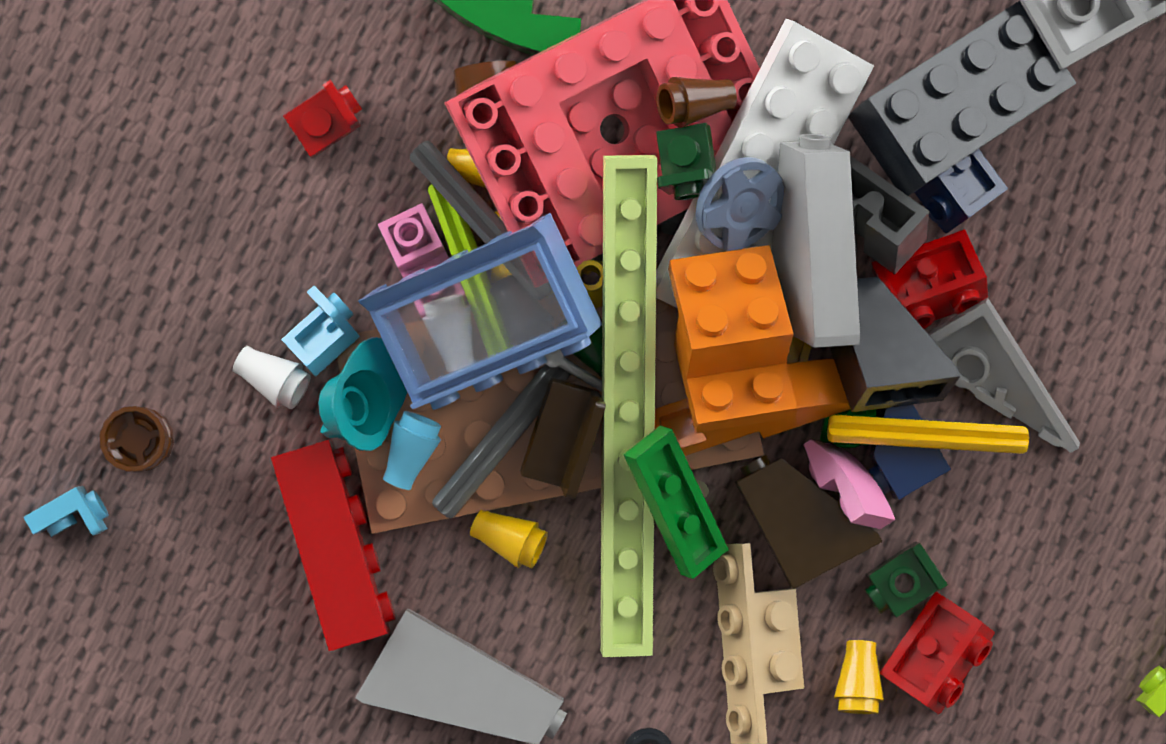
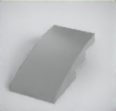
M1020 0L1060 70L1069 67L1166 13V0Z

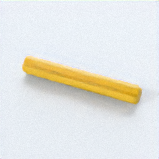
M847 415L830 416L827 426L828 440L837 443L1017 454L1026 453L1029 446V431L1025 426Z

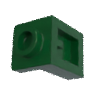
M701 123L682 128L657 131L662 176L657 177L658 188L669 195L674 194L675 200L698 198L707 180L716 172L710 125Z

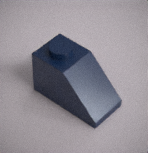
M914 405L882 408L879 418L922 420ZM872 445L869 458L874 466L867 471L872 475L884 495L890 492L893 499L900 500L948 472L951 468L940 449Z

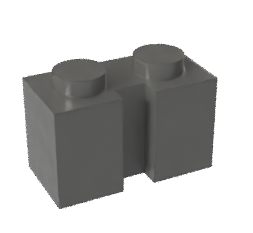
M850 156L854 233L864 238L863 252L893 274H896L926 241L930 211Z

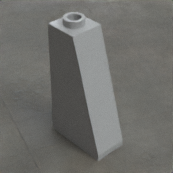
M802 134L800 135V142H780L778 174L783 179L784 198L780 212L782 217L773 230L771 250L794 333L793 336L814 348L859 345L860 324L850 152L831 144V137Z
M409 608L404 612L355 699L364 704L530 744H539L544 735L553 739L567 715L566 712L559 709L564 701L563 697Z

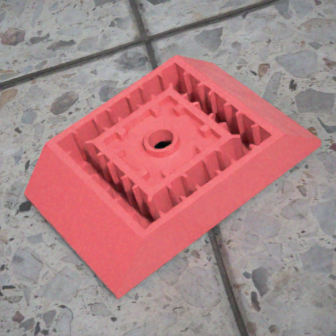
M643 0L476 84L444 103L507 231L516 232L530 226L540 217L551 213L571 258L577 267L582 262L591 260L603 253V156L655 155L657 157V177L662 176L656 132L678 127L674 124H665L662 121L656 101L658 87L663 83H668L671 77L708 80L729 79L733 82L737 94V102L734 109L721 111L690 124L707 123L710 125L715 157L760 68L728 0ZM608 115L619 118L624 126L623 137L616 144L608 143L600 132L601 123ZM657 181V225L687 210L693 199L675 200L674 194L669 195L658 188ZM534 250L520 256L535 287L549 282Z

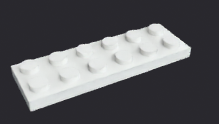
M785 19L715 155L716 171L735 159L753 157L763 160L778 172L780 142H800V135L802 134L831 137V144L834 145L874 65L795 21ZM760 170L743 171L748 179H751L760 172ZM722 185L714 195L712 202L720 198ZM698 198L692 200L656 270V298L676 308L677 304L668 272L669 261L727 251L713 245L700 232L696 222ZM723 227L711 228L716 236L722 237ZM769 230L761 239L745 248L770 245L772 250L773 230Z

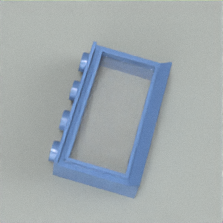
M551 213L540 217L530 226L516 232L508 231L501 234L487 244L472 251L464 250L457 253L443 263L428 270L423 268L413 272L391 286L387 287L384 284L377 287L358 301L370 312L412 400L410 405L412 410L430 403L433 410L446 406L460 398L459 390L473 385L476 392L490 388L503 380L501 373L515 367L519 374L529 372L547 362L545 355L559 349L563 356L582 350L591 344L589 336L602 325Z

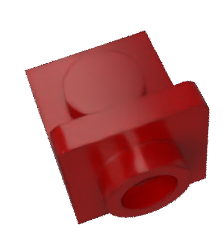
M331 79L322 85L324 89L283 115L311 158H314L361 126L355 114L363 109L347 85L337 90Z

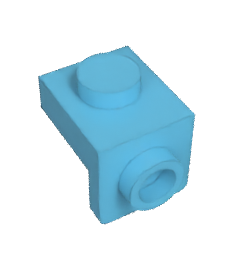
M313 286L307 293L318 307L281 340L316 377L360 336L347 321L354 314L335 293L326 298Z

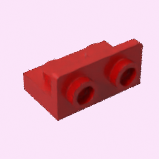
M965 229L922 244L896 274L890 272L877 261L871 262L874 277H879L923 329L930 326L935 320L952 314H960L988 298L987 276Z
M936 591L879 674L937 714H940L945 707L950 708L957 702L964 690L963 680L973 665L977 667L985 661L992 649L993 642L991 639L995 632L982 621Z

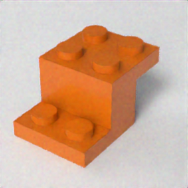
M770 245L670 260L668 272L679 312L674 347L696 433L795 418L798 405L786 364L794 333Z

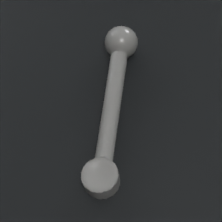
M560 349L545 355L547 359L545 364L547 366H559L602 392V380L565 359Z

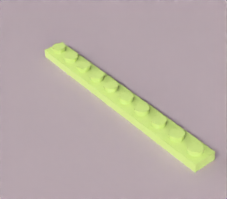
M655 155L603 156L602 398L606 404L602 417L600 651L603 657L653 656L654 518L625 460L624 454L655 430L657 157Z

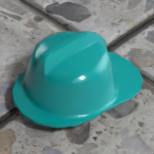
M372 337L361 342L350 355L342 372L325 384L319 396V414L323 422L321 433L328 438L345 440L350 446L359 451H372L382 445L407 395V390L382 338Z

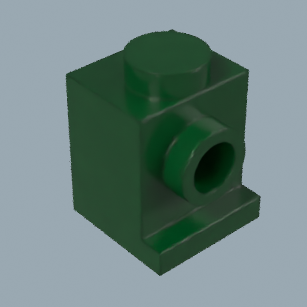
M913 542L865 574L871 585L864 590L880 614L889 610L892 616L897 618L948 584L921 543ZM907 573L911 576L913 583L909 591L902 593L896 589L895 579L898 575Z

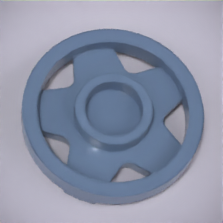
M744 157L726 163L707 180L698 197L696 222L700 232L713 245L727 251L739 250L757 242L769 230H774L782 217L780 212L784 198L783 179L774 168L758 158ZM745 170H760L751 179H748L743 173ZM722 185L720 198L712 202L714 195ZM723 227L722 237L716 236L711 228Z

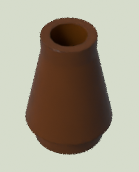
M671 77L668 83H663L658 87L656 96L657 109L665 124H674L678 128H682L721 111L734 109L737 102L736 89L733 82L729 79L708 80Z

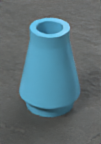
M404 411L401 420L394 421L387 468L383 480L398 488L411 490L414 480L441 441V438L438 436L441 425L423 415Z

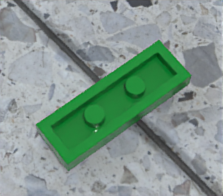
M660 425L627 451L624 457L680 574L694 579L729 549L673 430Z

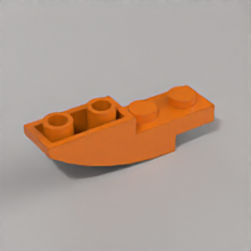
M834 359L802 361L787 364L798 405L795 418L696 433L688 399L685 398L655 409V429L660 425L672 429L684 455L687 456L758 431L763 438L849 410L850 406Z

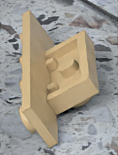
M750 543L726 544L729 550L714 561L713 572L718 586V625L722 633L724 656L722 674L726 681L728 703L726 723L730 731L731 744H767L763 694L804 689L796 589L754 592Z

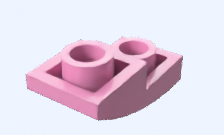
M423 203L377 224L403 278L420 269L428 270L449 258ZM458 282L414 302L423 318L427 316L424 307L425 303L456 294H463L465 301L468 298L461 282Z
M809 440L804 444L810 461L809 471L819 488L840 493V506L844 514L849 518L850 523L882 529L895 520L882 490L872 475L852 454L841 447L815 440Z

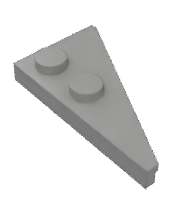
M989 298L984 299L927 332L957 366L960 378L955 383L957 387L971 390L977 399L1010 419L1013 416L1038 431V436L1050 444L1061 446L1070 453L1079 449V440Z

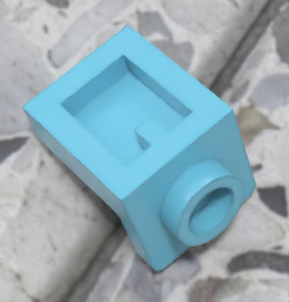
M78 486L23 518L33 535L47 530L49 535L53 537L76 524L77 520L73 514L79 512L90 533L97 535L108 529L102 519L108 517L109 514L95 490L87 493L84 486Z

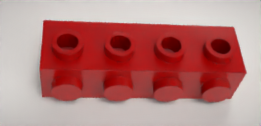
M326 440L271 457L328 650L333 651L388 634L390 632L388 622L396 620L388 592H378L373 574L381 572V567L373 543L364 545L359 526L367 522L359 495L350 497L344 479L352 475L345 448L335 449L333 440Z

